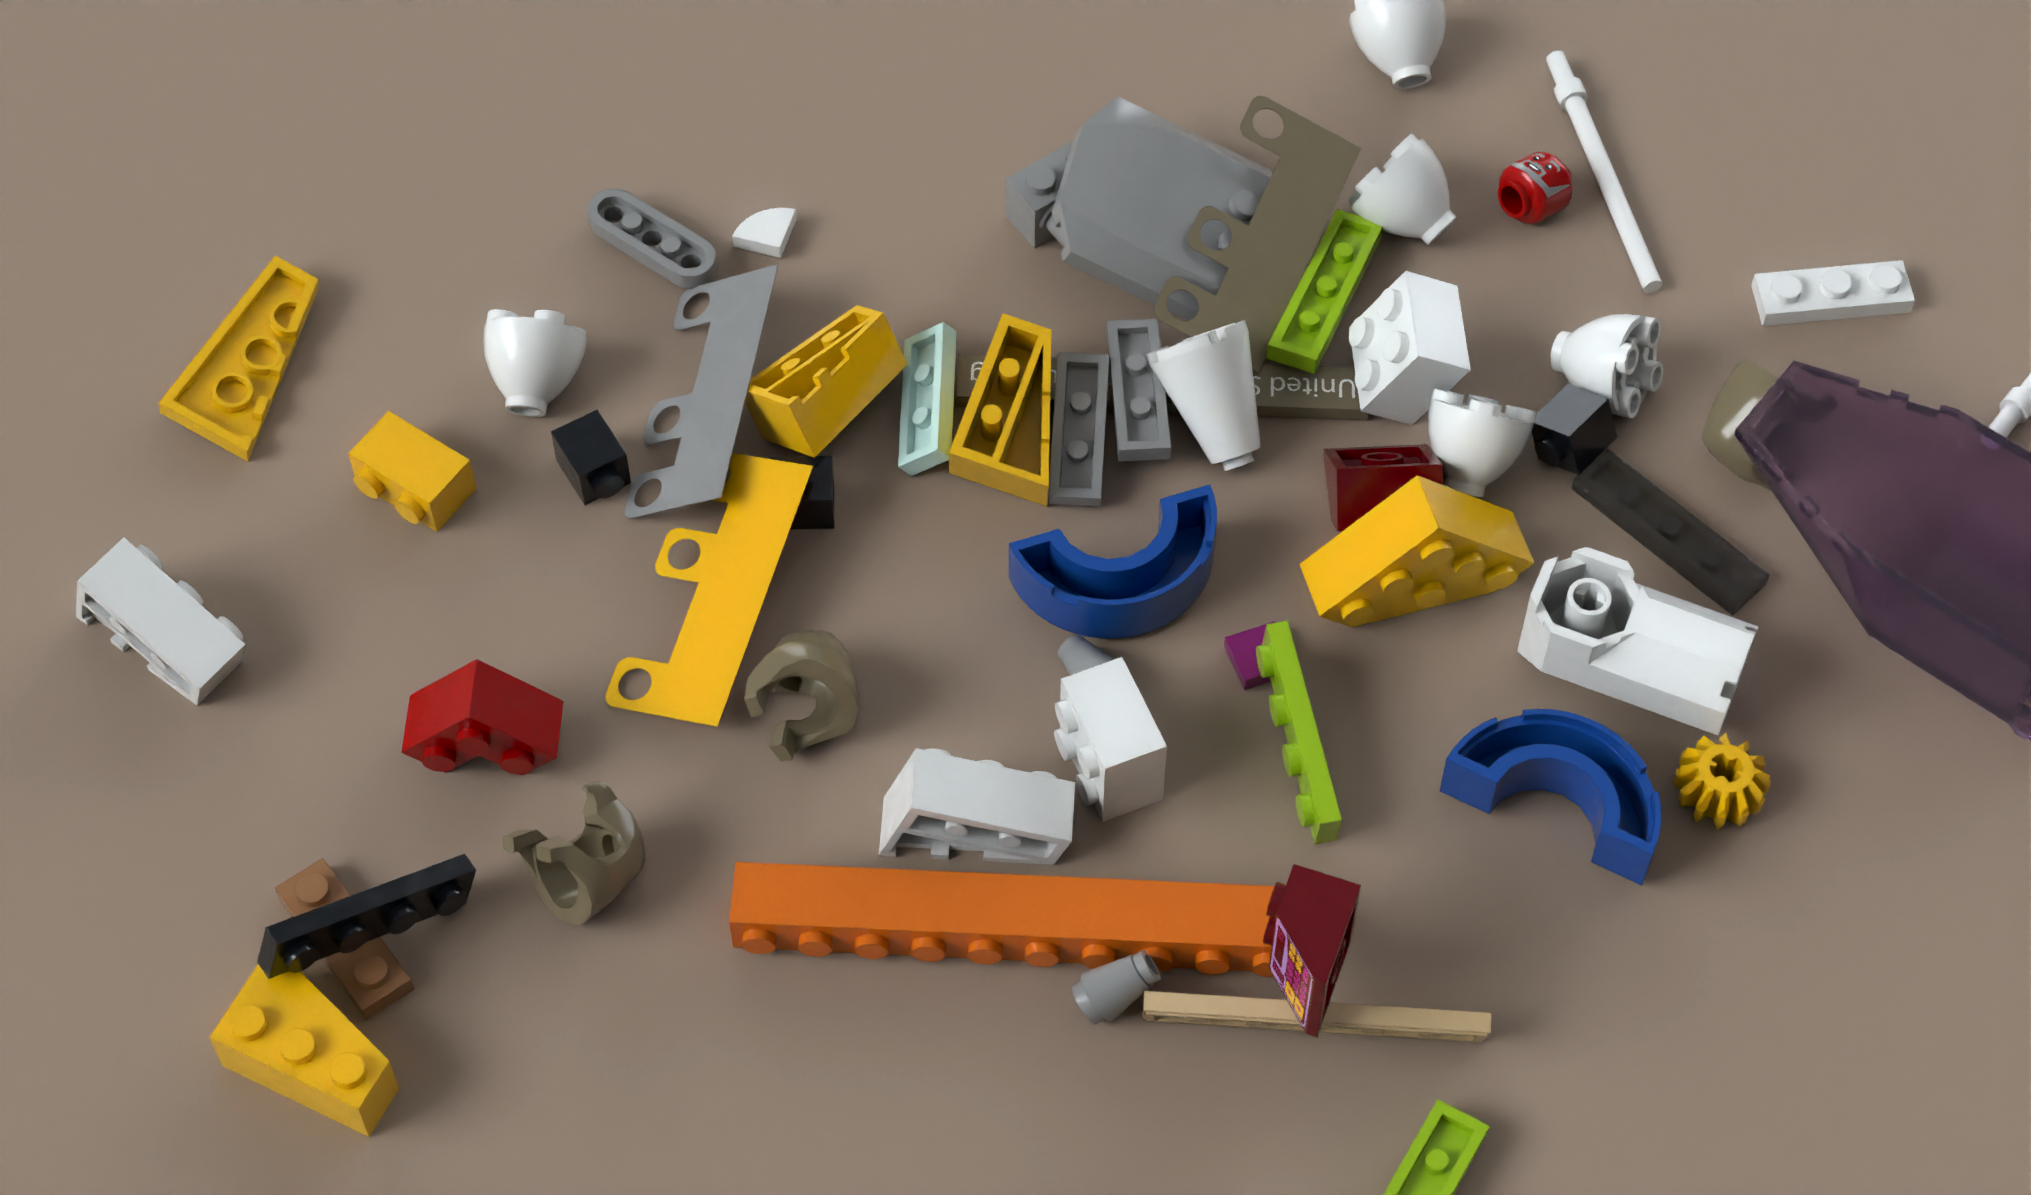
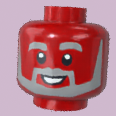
M1534 152L1512 163L1502 171L1498 188L1499 204L1508 216L1524 224H1537L1569 205L1573 186L1571 173L1568 167L1556 156L1548 152Z

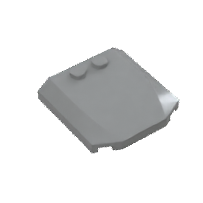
M1117 96L1086 121L1075 134L1052 210L1055 227L1061 228L1065 247L1061 250L1062 261L1154 305L1165 282L1173 276L1181 277L1216 296L1228 268L1190 247L1187 237L1200 209L1205 206L1215 207L1249 225L1272 176V172L1270 169ZM1209 220L1201 227V239L1209 248L1222 250L1230 245L1232 234L1229 227L1222 221ZM1174 291L1167 300L1169 312L1188 321L1193 319L1198 313V301L1188 291Z

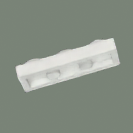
M1903 260L1754 274L1751 285L1762 326L1911 313L1915 302Z

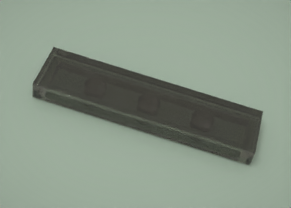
M1609 449L1605 450L1580 475L1573 479L1571 489L1732 616L1767 585L1770 574Z

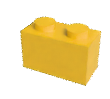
M389 410L348 453L354 473L353 481L360 491L372 499H377L378 497L392 504L397 512L407 521L413 524L421 522L436 532L477 489L471 462L468 458Z

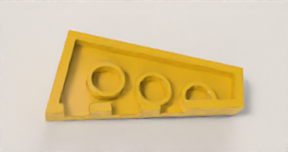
M275 255L159 401L160 413L248 462L318 293V278Z

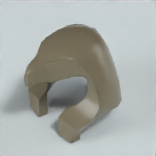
M1743 360L1737 363L1720 389L1708 414L1702 439L1708 451L1739 478L1769 490H1779L1792 480V476L1790 474L1785 475L1782 472L1779 459L1773 449L1769 451L1764 449V439L1776 426L1783 422L1815 424L1822 421L1836 407V404L1829 395H1822L1817 401L1811 400L1808 395H1798L1770 372L1753 362Z
M806 630L784 636L774 650L761 660L747 678L744 701L751 718L763 716L770 692L804 694L816 699V708L810 716L802 720H786L774 729L769 748L781 762L792 760L794 754L799 749L847 734L855 726L859 703L857 683L850 655L844 645L830 632Z
M599 781L582 787V790L586 792V802L583 808L585 828L576 839L567 841L561 836L548 839L537 829H519L502 836L504 850L511 853L519 852L525 861L540 899L555 917L568 925H582L606 908L638 876L645 862L643 838L634 816L615 796L611 788Z

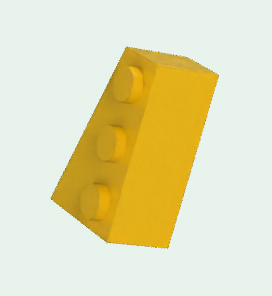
M856 305L752 377L745 404L764 440L815 458L908 364L884 313Z
M1002 313L949 451L950 474L1046 507L1048 505L1051 329Z
M258 964L209 1036L223 1067L370 1137L399 1091L390 1061L301 971L296 973L289 971L268 979Z

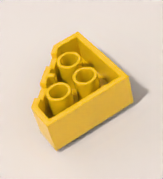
M1417 475L1299 565L1319 616L1350 627H1356L1506 588L1517 580L1520 573L1533 565L1534 560L1512 511Z

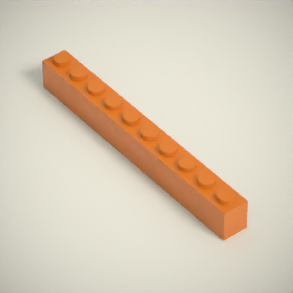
M735 862L729 919L733 948H743L745 951L754 954H767L774 950H797L805 955L814 957L826 956L831 952L856 953L858 956L866 959H881L887 955H906L925 962H935L942 960L944 957L969 958L978 964H995L1001 960L1026 961L1028 964L1037 967H1050L1058 962L1081 963L1088 968L1094 969L1145 950L1154 960L1159 972H1164L1171 968H1190L1208 975H1219L1226 973L1228 970L1253 971L1256 975L1262 977H1274L1269 969L1271 945L1263 943L1265 930L1270 916L1266 915L1274 886Z

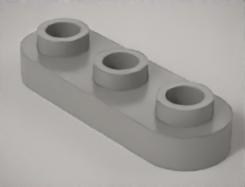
M606 189L597 193L590 200L587 208L590 227L594 234L679 287L694 289L699 285L709 283L714 278L717 271L715 250L704 238L625 190ZM612 219H620L618 222H609ZM649 243H659L656 246H647Z

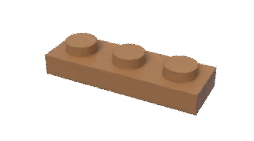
M323 858L274 887L278 898L292 917L350 896ZM381 937L366 942L353 952H339L323 958L325 964L366 1020L414 990L411 978Z

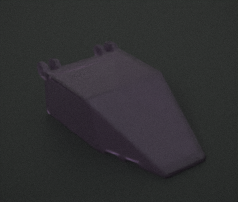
M1793 361L1739 424L1734 433L1735 437L1867 634L2009 724L2016 735L2029 739L2031 742V708L2024 704L2027 699L2031 703V453L1959 409L1941 404L1939 410L1908 401L1909 394L1891 390L1890 395L1859 387L1860 380Z

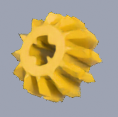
M1727 733L1719 737L1717 744L1704 735L1697 741L1695 749L1687 747L1681 754L1679 760L1680 768L1676 769L1673 783L1674 787L1680 790L1678 796L1679 807H1695L1693 813L1695 823L1702 820L1705 816L1712 817L1718 830L1724 826L1726 818H1728L1740 828L1747 821L1749 814L1756 815L1757 812L1761 811L1765 802L1764 794H1767L1770 787V775L1763 772L1766 765L1764 755H1748L1750 750L1749 740L1739 744L1737 747L1730 744Z

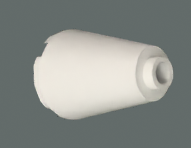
M1242 320L1238 323H1232L1187 338L1174 346H1165L1146 354L1151 368L1210 463L1222 462L1226 471L1253 462L1252 451L1261 448L1249 331L1246 321Z

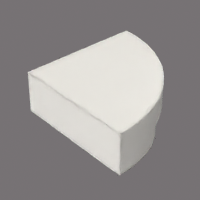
M771 208L751 215L733 233V247L781 258L797 220L796 209Z

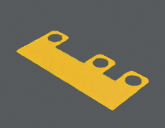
M732 453L729 464L730 477L724 485L722 497L713 499V501L728 503L717 534L675 528L666 535L655 563V570L660 576L698 582L669 663L635 657H626L620 660L605 695L606 702L610 706L718 727L813 466ZM683 539L696 541L701 550L698 561L687 569L672 567L668 561V553L671 547ZM632 669H643L651 676L649 691L643 697L636 700H628L622 697L619 692V682L622 676Z

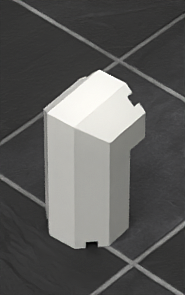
M1589 547L1572 551L1570 558L1557 562L1558 557L1544 561L1529 598L1518 645V653L1541 672L1719 735L1759 626L1637 584L1633 580L1635 573L1628 561Z

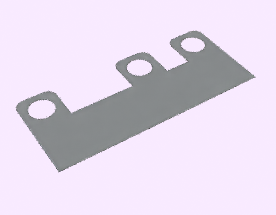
M778 264L699 285L694 289L686 290L680 297L673 323L676 330L711 323L693 393L658 402L651 409L644 434V442L651 445L681 437L674 466L642 473L633 480L624 510L627 518L640 517L722 497ZM707 293L710 301L706 310L697 318L686 319L683 312L687 302L696 294ZM670 406L679 407L681 414L677 424L666 433H656L654 423L657 416ZM651 479L660 480L662 489L658 498L646 507H638L635 504V496L638 489Z

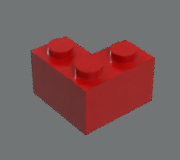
M475 659L410 695L401 753L422 762L430 770L444 773L477 756H481L500 765L508 773L523 776L557 758L564 701L479 659Z

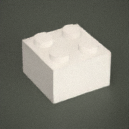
M1405 271L1349 327V343L1352 346L1355 385L1358 389L1361 412L1413 425L1430 409L1434 388L1449 391L1471 371L1457 285Z
M1123 657L1061 678L1060 701L1055 703V712L1060 729L1054 731V737L1064 761L1072 759L1079 773L1076 775V784L1085 805L1094 804L1102 822L1162 801L1167 745Z

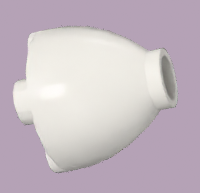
M1354 0L1356 10L1350 14L1349 23L1359 48L1368 60L1392 78L1393 87L1396 89L1414 88L1429 82L1432 78L1430 68L1439 53L1446 28L1445 1Z
M1411 133L1390 154L1392 157L1383 166L1385 171L1382 173L1377 167L1372 169L1356 185V191L1348 198V201L1353 205L1351 210L1355 214L1376 225L1383 226L1384 232L1402 237L1421 238L1429 245L1457 217L1450 210L1449 190L1441 163L1423 138L1418 140Z
M495 309L488 311L483 338L485 359L496 386L506 398L505 410L507 412L526 417L545 416L547 405L568 386L579 369L587 343L586 331L579 327L565 325L566 316L552 310H536L533 318L518 317L516 313L507 310Z
M1615 314L1592 320L1574 332L1561 331L1555 338L1551 350L1552 369L1564 373L1571 385L1608 398L1612 414L1634 418L1647 391H1657L1662 381L1663 364L1656 361L1661 322L1659 319L1652 317Z
M1434 388L1428 416V432L1433 453L1443 464V475L1445 476L1443 485L1468 495L1483 497L1486 486L1504 474L1522 453L1530 438L1537 412L1506 405L1505 412L1503 413L1501 412L1502 406L1499 405L1497 400L1469 394L1465 404L1463 403V394Z

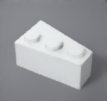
M123 537L77 581L76 618L87 626L94 619L104 624L116 633L110 638L113 645L123 652L131 646L149 662L147 668L150 672L198 706L243 662L246 645L242 641L244 637L241 631L229 619L223 616L216 619L202 606L203 600L201 596L188 583L182 580L176 583L162 571L163 565L151 550L143 545H139L136 548Z
M916 748L884 796L879 856L896 857L897 847L931 849V859H949V850L984 851L983 861L1054 865L1072 842L1075 782L1058 779L1049 772H1025L1006 768L1001 763L993 760L973 761L951 756L950 753L942 749L931 748L922 750Z

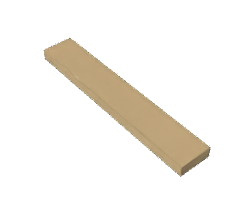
M1144 991L1142 1019H1145V1021L1304 1031L1287 1000ZM1329 1003L1320 1032L1482 1043L1491 1033V1013Z

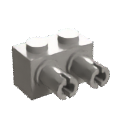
M1073 141L1005 179V217L1034 248L1054 237L1065 247L1062 230L1060 227H1055L1052 210Z

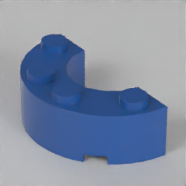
M1205 485L1161 498L1158 535L1146 548L1128 557L1106 559L1088 555L1071 545L1060 529L1009 543V579L1020 598L1030 609L1041 618L1063 630L1087 637L1113 639L1133 637L1159 629L1181 616L1200 596L1210 577L1214 559L1217 526V506L1211 485Z
M1554 709L1523 710L1520 716L1500 721L1494 717L1465 735L1446 758L1439 791L1487 814H1490L1503 799L1520 791L1545 790L1565 796L1582 809L1592 824L1596 844L1591 862L1641 886L1646 878L1661 829L1662 816L1659 793L1653 789L1652 783L1646 774L1647 766L1642 758L1618 734L1606 726L1578 714Z

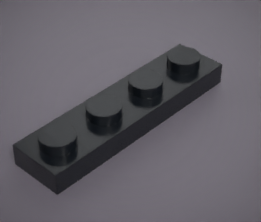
M462 854L265 928L257 963L268 979L289 971L296 973L309 968L316 961L333 954L353 952L366 942L383 935L403 933L415 923L436 915H450L466 904L476 868L466 854Z

